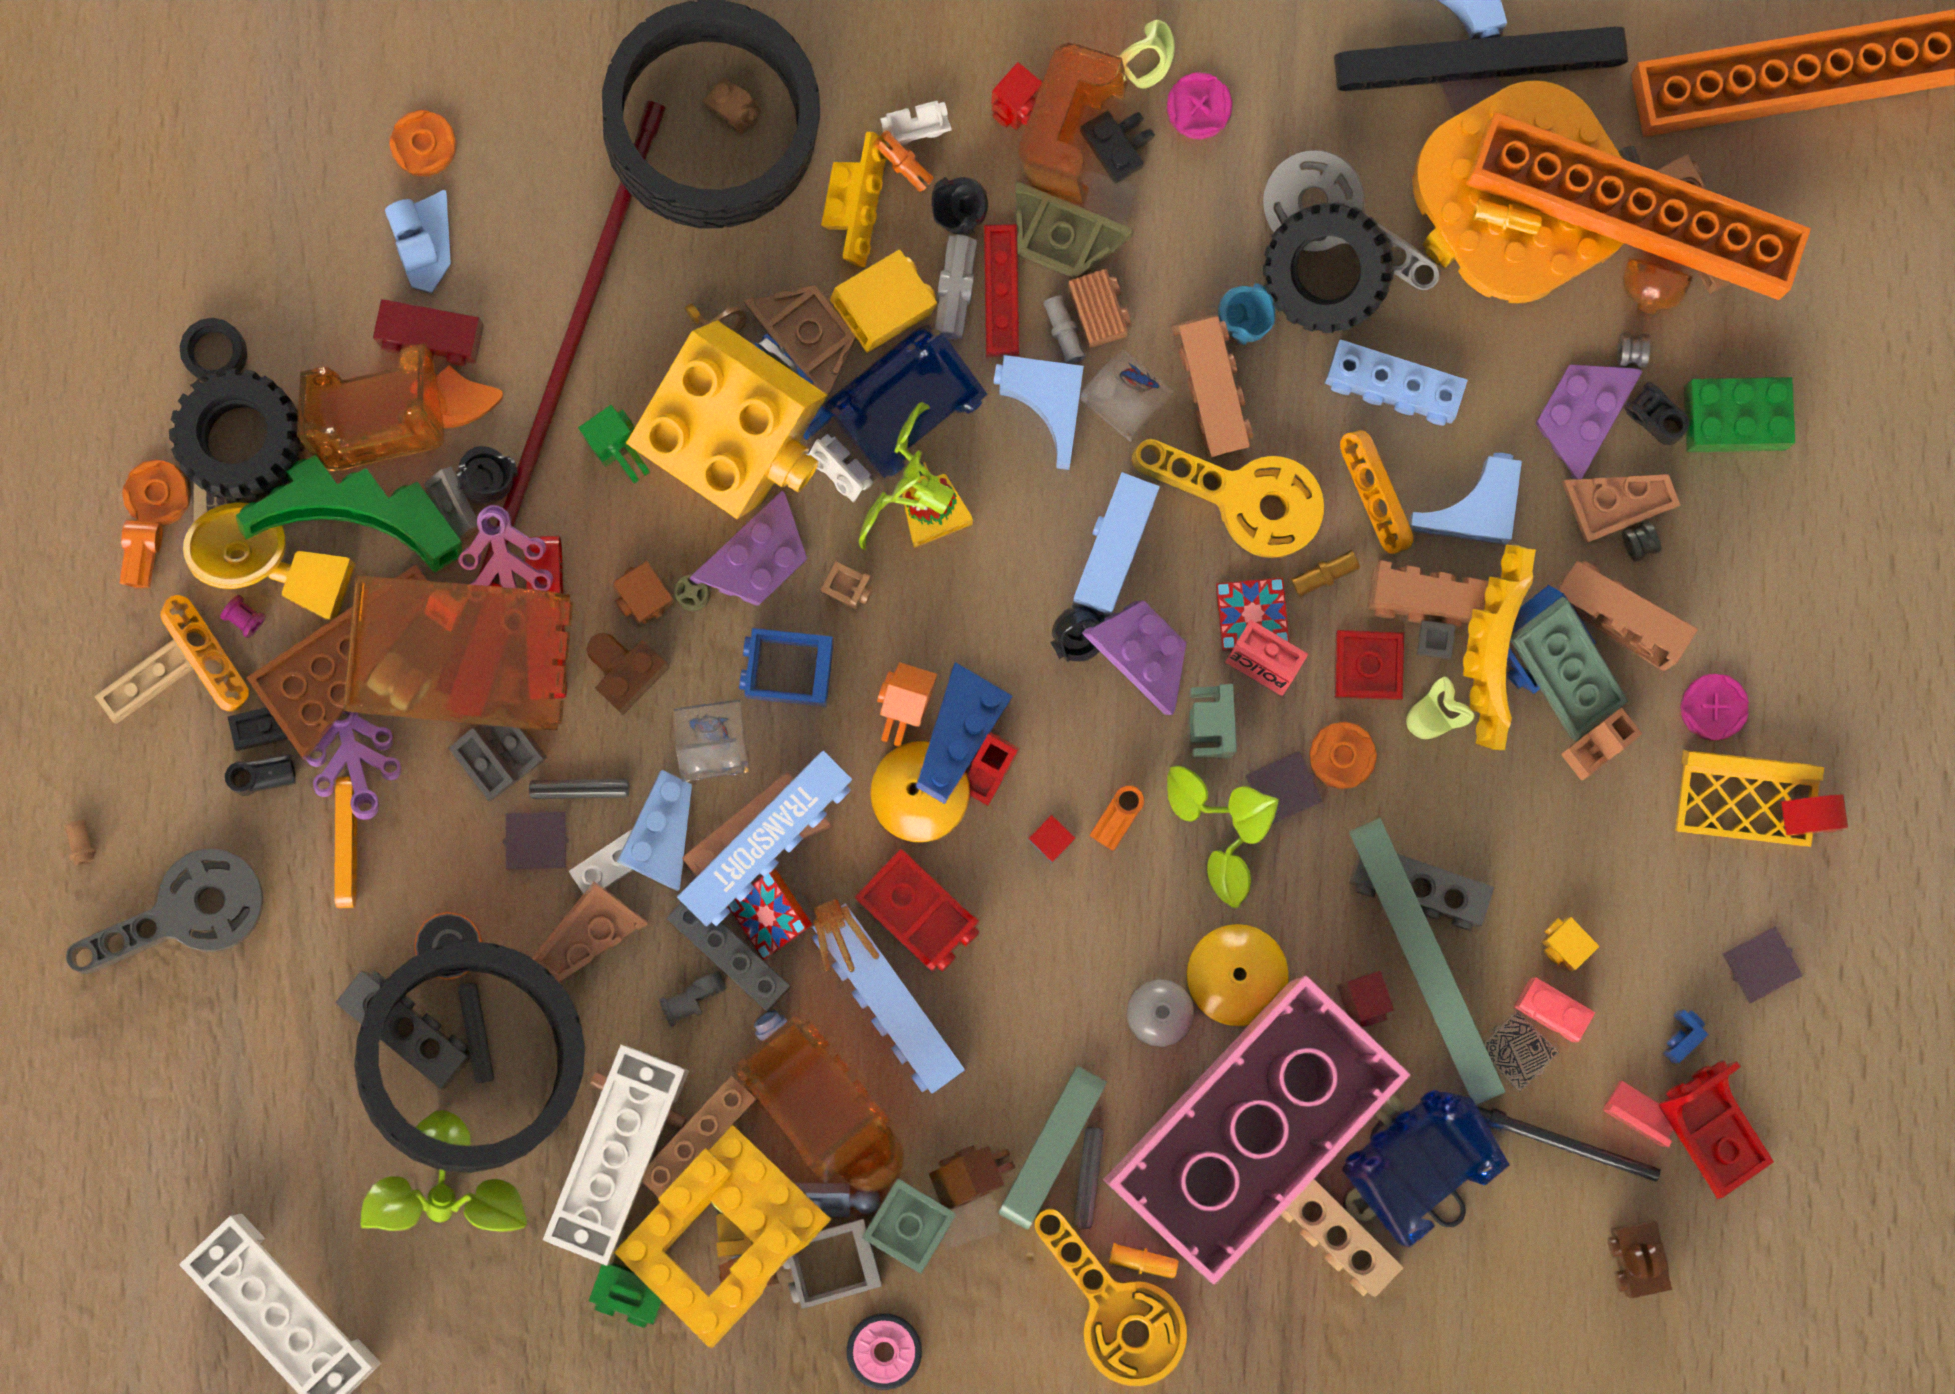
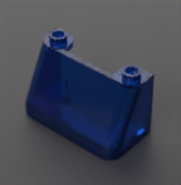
M924 325L909 334L828 400L825 409L879 475L885 478L888 475L893 476L905 466L904 460L906 457L900 451L897 454L894 450L904 423L920 402L926 403L930 408L923 411L916 418L908 437L907 449L954 411L969 414L978 409L982 404V399L988 394L945 335L929 325Z

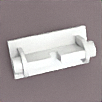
M937 100L915 106L916 118L911 119L909 108L886 113V117L880 118L882 131L889 130L902 146L909 144L913 140L925 137H938L944 132L952 130L947 118L945 102L938 103Z
M827 434L821 440L817 439L808 455H812L819 461L817 469L824 472L834 482L837 490L854 503L861 491H866L874 483L870 478L872 474L856 458L846 465L843 461L851 453L836 437L831 438Z

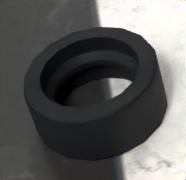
M214 317L201 319L190 325L183 334L179 346L181 360L186 369L202 382H207L209 380L207 374L215 371L220 376L226 375V369L237 368L241 372L248 356L246 342L240 332L227 321ZM211 332H218L227 336L233 347V354L229 362L217 370H209L200 366L194 354L196 343L202 336Z

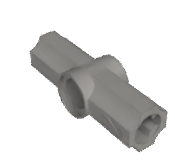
M949 236L947 242L944 270H941L937 299L939 304L934 335L941 336L942 338L962 339L964 333L967 304H970L974 283L972 272L977 240L969 236Z

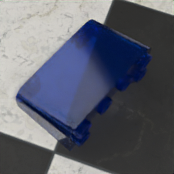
M1438 1090L1430 1091L1421 1097V1102L1414 1108L1398 1115L1395 1119L1396 1122L1388 1129L1376 1133L1370 1139V1143L1362 1150L1353 1152L1345 1159V1164L1342 1167L1343 1173L1400 1245L1410 1248L1435 1227L1433 1222L1421 1217L1465 1181L1468 1180L1487 1185L1510 1166L1472 1098L1448 1092H1439ZM1492 1167L1490 1170L1482 1173L1485 1169ZM1418 1228V1229H1417L1416 1231H1414L1413 1233H1411V1234L1408 1233V1232H1410L1411 1230Z

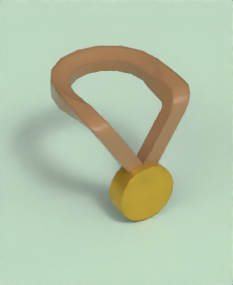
M692 303L685 306V310L696 324H700L701 327L717 320L721 322L726 317L737 314L736 321L729 327L737 333L746 321V313L740 307L728 308L708 322Z

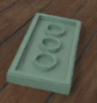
M1561 597L1511 635V642L1569 737L1574 741L1580 739L1628 702L1568 599Z

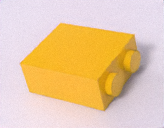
M900 249L835 287L830 297L831 303L867 353L930 316L937 305L933 289L927 283H923L917 274L914 262L909 257H905Z

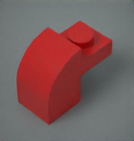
M989 732L967 773L970 783V796L989 806L1003 779L1010 770L1020 748Z
M1843 794L1781 802L1785 831L1788 836L1836 832L1848 828Z

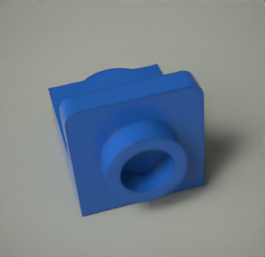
M1678 1010L1674 1014V1017L1687 1031L1685 1033L1682 1030L1677 1031L1666 1042L1669 1048L1663 1054L1672 1063H1680L1708 1036L1707 1032L1703 1029L1705 1023L1693 1011L1687 1013L1685 1010Z

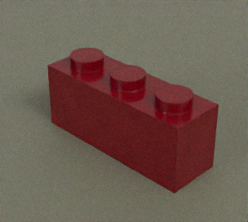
M381 299L373 338L378 345H381V349L387 352L401 353V349L414 351L413 355L419 358L432 360L434 355L446 357V362L465 366L466 361L476 363L484 324L479 317Z
M1381 971L1337 985L1346 1014L1355 1023L1359 1022L1360 1027L1388 1020L1386 1013L1394 1011Z

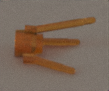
M834 899L813 909L816 916L813 924L817 931L825 971H829L831 967L824 929L827 934L833 933L850 972L855 971L852 958L840 932V929L846 926L844 920L874 959L879 958L878 952L851 916L848 906L841 907L839 900Z

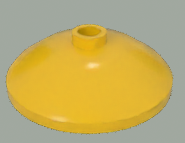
M229 503L215 507L197 518L188 529L183 543L186 564L195 577L214 587L234 589L255 584L270 575L280 564L284 556L286 538L282 525L270 528L246 540L239 531L236 514L240 513V510L249 503Z
M926 741L906 743L888 753L879 763L873 775L870 792L872 807L881 825L894 836L917 843L934 841L951 832L965 815L970 799V783L967 772L964 773L945 804L920 789L916 795L910 794V786L918 781L930 743Z
M1243 924L1222 926L1208 933L1193 949L1187 965V985L1195 1004L1209 1018L1230 1026L1249 1025L1288 984L1289 979L1286 958L1276 941L1262 930ZM1236 968H1242L1245 971L1246 976L1244 980L1238 981L1234 978L1233 972Z

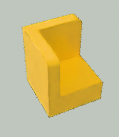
M724 1213L717 1214L718 1242L716 1244L718 1257L744 1254L753 1244V1241Z

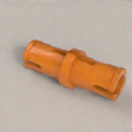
M889 130L883 132L881 136L889 143V146H886L879 138L875 140L873 146L892 163V169L896 173L901 172L918 192L923 191L927 187L918 179V176H921L930 185L934 178L932 174H929L914 159L915 154L910 149L906 150L892 136Z

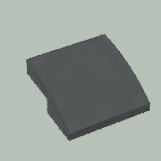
M507 705L501 706L478 727L470 729L449 747V750L488 801H492L547 758Z

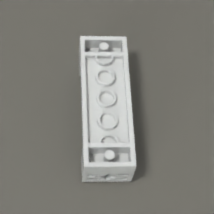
M620 1045L544 1235V1241L606 1266L613 1263L616 1256L614 1252L619 1248L625 1234L623 1227L672 1104L677 1102L689 1070L629 1046Z
M243 1214L229 1216L179 1264L298 1394H350L382 1364L359 1339L350 1341L261 1246L260 1243L265 1238Z

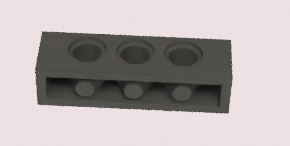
M1358 854L1349 884L1356 886L1355 892L1374 898L1377 892ZM1397 854L1411 885L1416 879H1421L1428 885L1429 890L1426 897H1417L1426 917L1439 920L1440 915L1453 919V926L1471 931L1472 926H1482L1494 890L1493 886ZM1448 890H1453L1460 896L1461 902L1457 909L1449 908L1445 904L1444 896Z
M682 902L667 917L678 930L766 1011L769 1012L790 990L791 986L722 922L717 926L711 922L706 927Z
M375 970L371 974L361 971L335 1003L362 1024L370 1001L383 985L386 978ZM405 995L391 1010L383 1025L380 1040L437 1087L446 1089L470 1060V1055L465 1052L468 1046L452 1034L448 1038L440 1032L439 1029L442 1025L428 1013L423 1017L413 1009L416 1003ZM408 1017L412 1020L414 1029L409 1036L403 1037L398 1031V1024L402 1019ZM430 1039H435L440 1045V1052L435 1058L431 1059L426 1056L424 1046Z

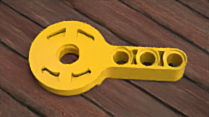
M1154 439L1143 441L1132 453L1131 461L1138 472L1216 504L1220 509L1222 522L1225 523L1231 537L1243 549L1257 556L1279 558L1290 555L1306 546L1314 538L1321 526L1324 515V499L1321 488L1311 472L1292 459L1281 456H1267L1255 459L1239 470L1229 471ZM1142 449L1154 451L1157 457L1155 464H1146L1142 460ZM1173 462H1182L1186 466V477H1177L1173 473ZM1280 468V470L1271 469V470H1264V471H1263V470H1258V469ZM1210 474L1217 479L1218 487L1216 490L1205 488L1202 481L1204 475ZM1295 475L1304 483V485L1309 489V491L1296 477H1294ZM1265 496H1275L1281 500L1284 511L1280 519L1270 520L1262 514L1260 503ZM1238 514H1242V516H1243V518L1245 519V521H1246L1252 528H1254V530H1252V529L1244 522V520L1242 519L1241 515H1240V516H1237V515H1238ZM1271 534H1272L1273 537H1285V536L1292 535L1293 538H1294V540H1293L1292 543H1290V542L1292 541L1291 536H1290V537H1287V538H1272V537H1271Z
M1052 1208L1040 1211L1034 1221L1037 1234L1089 1300V1309L1084 1322L1083 1335L1087 1353L1095 1367L1109 1379L1128 1386L1152 1384L1167 1376L1181 1360L1187 1342L1186 1321L1177 1302L1165 1290L1152 1283L1135 1280L1125 1282L1114 1280L1059 1211ZM1046 1215H1054L1060 1221V1227L1054 1234H1046L1040 1228V1221ZM1068 1242H1075L1081 1248V1255L1075 1261H1067L1062 1257V1247ZM1091 1269L1098 1270L1102 1274V1283L1094 1289L1088 1288L1083 1284L1084 1274ZM1135 1291H1141V1292H1144V1293L1147 1294V1295H1150V1296H1152V1297H1155V1298L1158 1299L1160 1302H1158V1301H1156L1155 1299H1153V1298H1151V1297H1149V1296H1146V1295H1144L1143 1293H1140V1292L1134 1293V1298H1132V1294H1133V1292H1135ZM1132 1320L1142 1321L1149 1330L1147 1341L1138 1347L1127 1345L1122 1338L1124 1326ZM1096 1322H1102V1325L1097 1323L1095 1326V1333L1097 1334V1342L1100 1351L1098 1350L1094 1333V1325ZM1164 1323H1166L1167 1328H1168V1332H1169V1342H1170V1343H1168V1335H1167V1330H1166V1327H1165ZM1102 1331H1103V1336H1104V1339H1105L1106 1343L1109 1342V1344H1105V1343H1104V1340H1103V1337H1102ZM1120 1359L1122 1362H1124V1363L1127 1364V1365H1130V1366H1133V1367H1137V1370H1136L1135 1368H1131V1367H1128V1366L1122 1364V1363L1119 1362L1118 1360Z

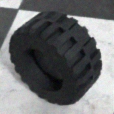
M1343 203L1315 204L1291 215L1271 236L1272 240L1266 247L1264 254L1266 261L1263 265V276H1266L1267 281L1265 288L1267 294H1271L1275 303L1273 305L1278 312L1281 310L1287 316L1286 319L1291 323H1298L1304 326L1303 329L1312 332L1314 330L1322 331V333L1344 331L1366 320L1380 307V304L1386 298L1394 275L1392 261L1394 260L1393 251L1389 248V239L1386 233L1380 230L1377 226L1378 223L1372 217L1369 218L1362 213V210L1356 207L1345 206ZM1322 236H1335L1348 242L1356 251L1360 262V273L1355 286L1346 295L1335 299H1323L1314 296L1305 289L1298 276V259L1302 250L1309 242Z
M237 368L226 369V375L221 376L217 371L207 374L209 379L207 382L202 384L197 380L190 385L194 391L189 396L183 393L178 400L182 405L180 411L173 410L170 420L175 426L169 429V440L174 443V447L171 449L174 458L180 463L179 467L196 485L216 498L225 497L230 502H239L241 498H246L250 502L259 500L258 494L263 492L269 496L270 492L275 489L274 486L280 481L284 485L288 482L287 471L292 468L295 462L300 460L298 457L299 451L303 452L305 449V440L302 438L305 429L303 421L299 418L300 413L282 388H279L267 376L260 377L257 372L248 369L244 373H240ZM236 408H252L263 415L267 423L266 440L259 452L252 458L237 464H225L214 458L209 450L208 440L212 426L217 419L224 413Z

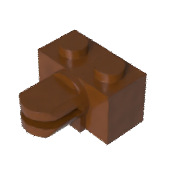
M603 632L593 636L587 645L588 657L606 675L595 689L622 715L670 668L643 640L629 651L611 634Z
M974 1145L955 1152L953 1156L939 1161L940 1168L929 1173L940 1204L952 1210L973 1202L1002 1187L1004 1182L1001 1175L1016 1167L1013 1161L998 1167L996 1162L1010 1156L1009 1150L1005 1149L992 1154L989 1146L976 1151Z
M1649 1220L1610 1228L1612 1237H1608V1246L1612 1258L1617 1257L1620 1271L1615 1272L1619 1291H1624L1626 1297L1636 1298L1672 1290L1668 1273L1669 1268L1657 1221Z

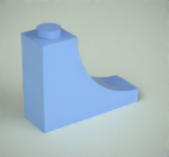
M1437 0L1452 10L1461 20L1470 40L1499 37L1507 24L1501 0Z
M1004 355L1003 365L996 364L994 384L1000 385L999 395L1017 399L1038 413L1048 426L1055 443L1057 455L1056 468L1069 470L1084 366Z
M1494 453L1493 457L1488 456L1483 463L1482 472L1475 488L1467 497L1459 503L1440 511L1413 512L1408 522L1413 532L1489 543L1508 544L1512 540L1522 461L1513 460L1514 456L1507 453Z

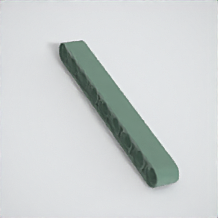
M1377 818L1349 831L1474 1106L1505 1093L1502 1082L1381 818Z

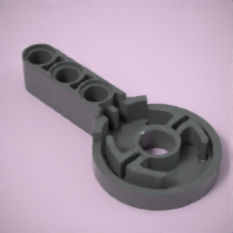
M219 849L194 851L180 858L167 871L161 882L158 900L154 907L73 943L66 952L67 964L70 968L81 974H92L169 939L178 940L187 947L204 952H217L232 948L245 940L259 922L263 909L262 886L253 869L235 854ZM203 861H219V862H220V861H225V862H227V863H224V862H221V863H216V862L202 863V862H203ZM188 868V870H187V871L179 878V880L173 885V883L178 879V877L181 875V873L184 872V871ZM210 888L218 889L224 895L223 907L213 914L203 912L199 906L200 895ZM244 906L249 907V909L245 908V909L243 910L242 914L239 916V918H238L236 921H234L233 923H230V921H233V920L241 913V911H242V909L244 908ZM146 921H154L157 926L156 933L150 938H142L140 934V928ZM212 927H214V931H213V932L202 933V932L193 931L192 934L190 935V932H191L192 929H193V930H197V931H211V930L213 929ZM122 935L125 940L122 950L115 953L110 952L108 942L111 937ZM83 949H90L93 955L91 963L85 967H79L76 962L77 954Z

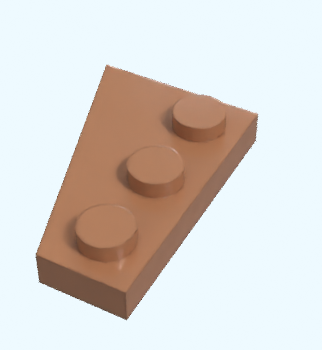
M1669 474L1561 481L1585 543L1680 506Z
M594 881L532 959L545 967L558 982H561L593 961V957L610 946L614 947L623 941L622 938L636 929L640 930L648 922Z

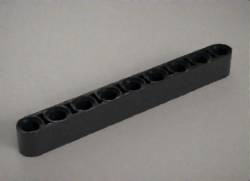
M1618 26L1340 52L1334 56L1336 82L1339 91H1359L1611 68L1628 63L1625 28Z

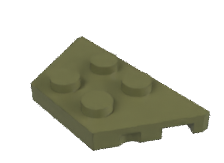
M1018 181L1015 185L1018 255L1074 279L1086 275L1131 239L1134 234L1132 228Z

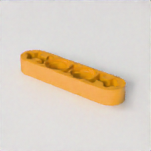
M1363 430L1345 434L1340 441L1341 453L1382 547L1391 554L1408 550L1413 543V533L1371 436ZM1367 468H1369L1374 475L1373 485H1371L1366 478ZM1380 499L1384 500L1387 505L1386 515L1380 511Z
M182 595L169 597L160 611L162 622L217 705L225 711L233 712L239 710L249 696L246 683L192 602ZM173 607L175 610L182 609L184 611L181 617L179 614L172 615L170 613ZM183 623L187 625L183 630L180 629ZM192 632L200 634L203 637L204 645L199 647L191 645L187 640V634ZM208 660L219 662L222 666V672L219 674L208 672L205 662ZM225 677H228L227 682L224 683V681L222 680H224ZM228 690L231 693L236 691L239 694L236 699L225 696Z
M338 776L335 785L334 895L337 908H354L357 901L358 818L351 809L350 802L355 793L350 776Z

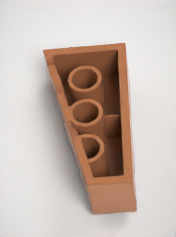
M1209 315L1171 325L1174 337L1181 335L1183 345L1179 346V356L1185 370L1190 372L1191 377L1187 378V385L1193 403L1198 404L1199 409L1195 410L1206 454L1213 457L1250 447L1248 439L1253 438V432L1249 419L1243 420L1241 406L1245 405V400L1241 387H1235L1232 374L1237 373V367L1233 354H1227L1224 341L1229 340V334L1225 321L1220 322L1218 316Z
M1380 560L1372 570L1367 610L1375 611V616L1395 618V614L1408 616V621L1420 623L1422 620L1428 621V619L1440 620L1442 621L1441 623L1456 625L1455 628H1461L1462 624L1469 625L1473 609L1484 610L1485 591L1489 581L1466 577L1463 578L1462 583L1456 582L1455 575L1445 572H1432L1429 576H1425L1419 567L1408 565L1394 570L1391 569L1392 562Z
M1576 561L1569 568L1557 587V590L1565 594L1580 619L1663 672L1678 663L1699 630L1656 606L1649 600L1633 593L1619 581L1610 580L1601 575L1597 567L1585 561L1583 563Z
M788 772L682 857L696 876L793 780ZM825 817L814 828L808 824L799 833L803 838L800 842L832 828L831 824Z

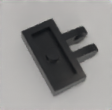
M1107 110L1080 126V133L1115 184L1143 168L1144 162L1135 150L1150 142L1155 136L1151 129L1142 131L1130 142L1125 136L1126 132L1137 127L1144 118L1140 112L1132 114L1118 125Z

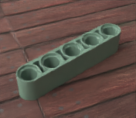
M1078 1065L1076 1066L998 1212L999 1215L1027 1230L1029 1229L1104 1090L1107 1081Z

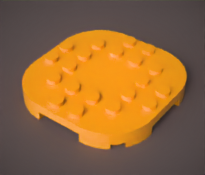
M1525 81L1510 85L1440 125L1431 134L1419 152L1414 175L1412 176L1413 193L1418 209L1422 216L1428 215L1435 228L1439 229L1455 254L1454 258L1461 267L1458 272L1462 278L1482 295L1488 298L1493 296L1509 300L1508 303H1526L1547 296L1557 287L1600 262L1603 263L1608 260L1624 244L1623 242L1465 185L1486 124L1494 112L1622 158L1589 106L1572 91L1545 81ZM1478 199L1504 206L1512 204L1513 209L1539 215L1542 222L1538 233L1534 235L1511 228L1501 230V226L1473 220V213Z

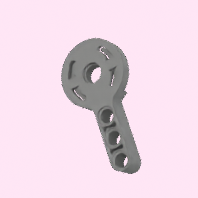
M1310 150L1290 156L1275 168L1265 187L1263 198L1264 212L1273 232L1282 225L1274 209L1275 203L1280 202L1276 204L1275 208L1284 223L1291 215L1304 209L1302 197L1309 188L1313 187L1321 189L1326 194L1327 204L1343 203L1345 206L1356 207L1362 210V213L1368 216L1365 210L1364 189L1357 172L1343 158L1327 151ZM1301 163H1303V164H1302V167H1303V168H1315V169L1322 170V172H1323L1322 175H1321V172H1320V171H1317V170H1311V169L1301 170V167H1300ZM1336 182H1339V183L1343 186V188H1344V190H1345V192H1346V194H1347V197H1348V198H1352V200H1347L1346 195H1345L1343 189H1342L1341 186H1340L1338 183H1336ZM1378 223L1377 226L1382 232L1386 233L1389 239V248L1399 246L1405 250L1407 255L1406 261L1403 264L1396 265L1392 263L1394 274L1419 290H1428L1434 287L1441 278L1439 264ZM1322 236L1316 239L1324 240H1312L1304 247L1303 251H1322L1341 243H1349L1335 236ZM1428 265L1433 269L1434 279L1432 282L1422 283L1418 280L1416 271L1419 266Z

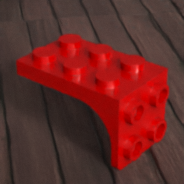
M902 849L854 897L932 973L937 968L943 972L956 958L953 951L961 943L967 947L980 933L976 928L980 921L963 908Z
M1722 1060L1711 1067L1707 1065L1691 1075L1693 1080L1685 1085L1682 1082L1666 1092L1668 1098L1658 1104L1717 1199L1725 1197L1774 1163L1731 1093L1728 1077L1741 1068L1738 1061L1726 1064Z

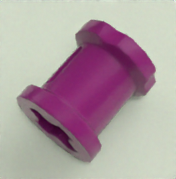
M236 595L225 606L220 618L223 621L229 620L243 631V636L250 638L263 624L266 616L261 612L257 613L243 602L244 598L241 595Z

